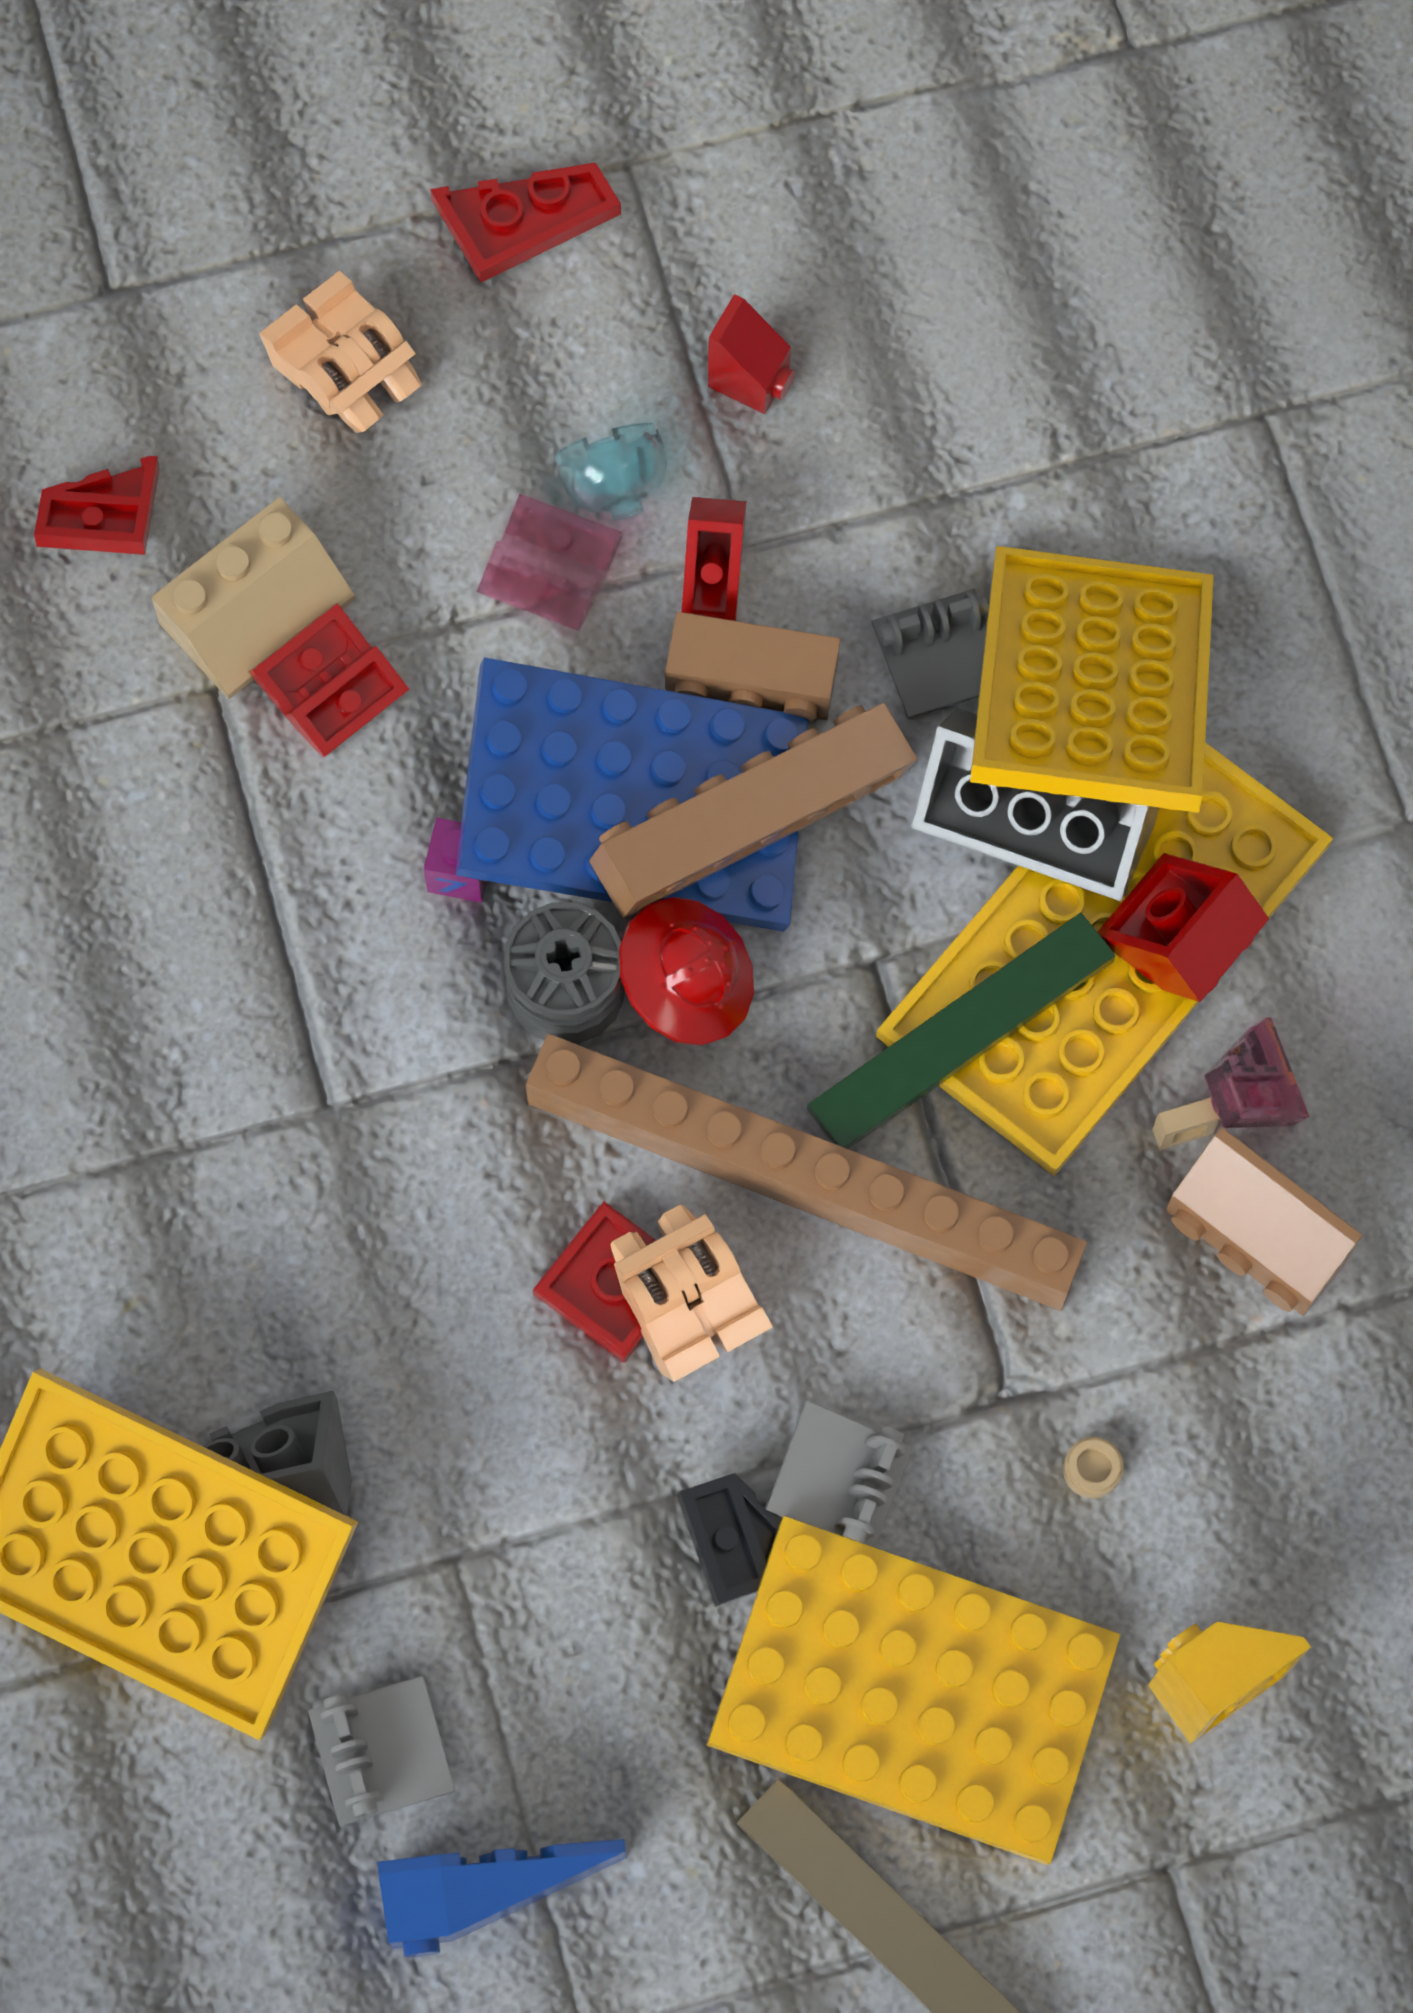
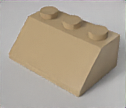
M279 496L151 598L159 624L218 689L230 699L254 680L249 673L252 668L332 605L338 603L344 609L355 600V595L316 535Z

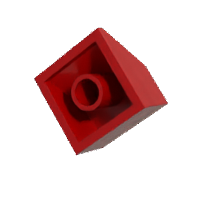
M1163 853L1097 933L1116 955L1162 990L1201 1002L1217 986L1220 978L1238 956L1251 945L1254 937L1268 922L1269 917L1237 873Z

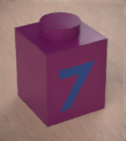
M436 817L423 869L427 892L482 903L487 881L455 875L462 822Z

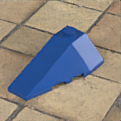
M625 1839L556 1844L541 1848L540 1855L529 1857L527 1850H515V1848L496 1849L491 1851V1853L480 1855L479 1863L467 1864V1858L460 1857V1853L377 1862L388 1942L392 1949L403 1948L404 1957L408 1958L439 1954L440 1943L453 1942L626 1859Z

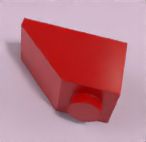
M736 294L731 298L709 336L708 387L765 414L774 398L782 400L793 382L795 371L790 369L791 346L744 298Z
M692 497L687 526L682 613L736 621L747 501Z

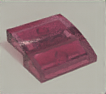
M519 494L501 542L496 541L476 592L579 632L608 573L623 534L616 529Z

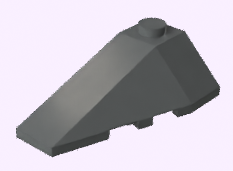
M334 1391L277 1403L260 1411L263 1421L231 1434L226 1426L209 1434L212 1441L203 1447L347 1516L352 1478L338 1401Z

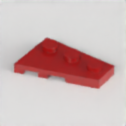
M596 162L533 172L529 179L498 183L496 178L478 181V187L450 191L449 186L430 189L433 204L481 283L621 215V203Z

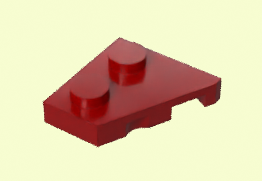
M158 456L140 458L141 467L111 476L109 469L89 474L78 482H64L42 489L34 530L36 547L145 555L160 470Z

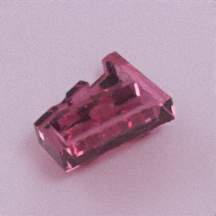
M1266 1017L1249 1027L1204 1075L1211 1093L1213 1109L1220 1117L1224 1128L1294 1126L1310 1117L1272 1017Z

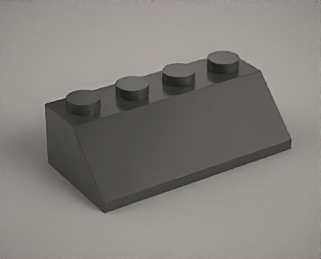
M957 707L937 727L911 828L1122 901L1153 831L1159 807L970 782L977 714Z

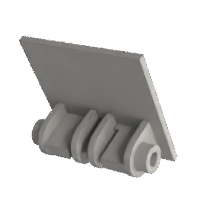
M807 1400L765 1510L876 1548L913 1446L902 1442L904 1434L897 1430L882 1427L881 1432Z
M423 1676L347 1698L346 1694L332 1696L323 1700V1706L308 1710L340 1827L456 1792Z

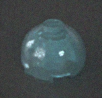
M637 423L612 429L614 436L600 439L589 445L585 437L556 453L558 473L568 496L579 507L590 512H610L614 521L631 518L644 511L642 502L654 496L663 484L667 465L662 436L659 435L658 429H655L653 423Z

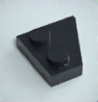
M736 1473L677 1493L676 1496L715 1607L757 1593L781 1518L765 1510V1507L756 1499L755 1492Z

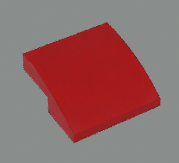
M338 603L332 605L249 671L250 675L276 707L322 757H326L410 690L378 647L370 646Z

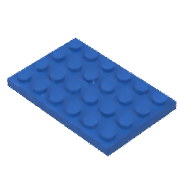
M484 657L479 668L455 875L612 902L589 862L601 845L599 837L603 833L625 821H628L633 828L649 820L647 813L668 799L676 798L679 804L695 797L694 790L712 777L723 774L726 780H729L743 773L741 766L763 752L770 751L772 756L775 757L789 750L787 744L808 730V719L781 711ZM798 831L664 899L676 897L699 901L723 915L730 923L784 932L790 926Z

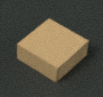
M1213 1097L1158 1113L1152 1131L1159 1150L1213 1135L1220 1120Z

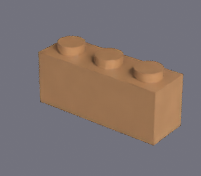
M676 612L665 669V690L781 711L806 718L808 722L814 721L816 718L828 720L839 660L840 638Z

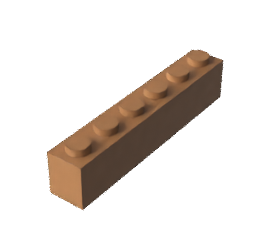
M885 703L879 704L865 711L862 705L853 707L833 721L835 727L819 734L816 728L809 729L787 744L789 750L775 757L772 756L770 751L763 752L741 766L743 773L729 780H726L723 774L712 777L694 790L695 797L679 804L676 798L668 799L647 813L649 820L633 828L628 821H625L603 833L599 837L601 845L589 862L622 919L642 910L648 904L660 901L901 779L918 759Z

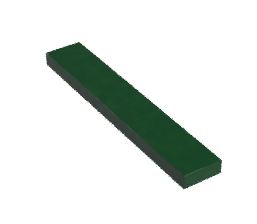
M1080 912L808 1103L807 1111L832 1143L850 1149L1112 964L1116 955Z

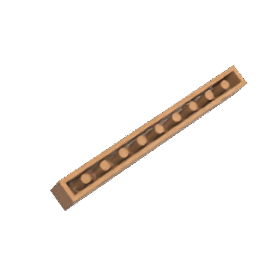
M549 1033L526 1082L527 1100L531 1106L1060 1311L1063 1308L1088 1242Z

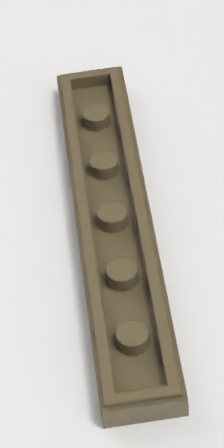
M779 1778L737 1821V1825L930 2013H1021Z

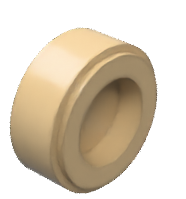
M1100 1437L1083 1438L1077 1441L1066 1455L1063 1465L1064 1478L1068 1486L1078 1495L1091 1499L1101 1498L1110 1494L1117 1487L1123 1474V1459L1117 1447L1110 1441Z

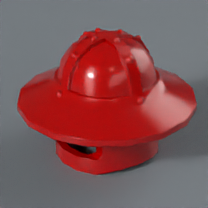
M671 897L648 904L628 923L619 947L620 978L632 1007L650 1028L676 1043L703 1046L727 1038L746 1019L754 996L753 965L741 936L723 915L699 901Z

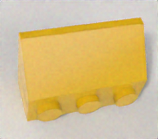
M1218 1621L1202 1632L1197 1623H1195L1167 1644L1168 1648L1160 1654L1161 1658L1153 1664L1158 1671L1148 1686L1189 1743L1192 1744L1284 1678L1311 1646L1304 1637Z

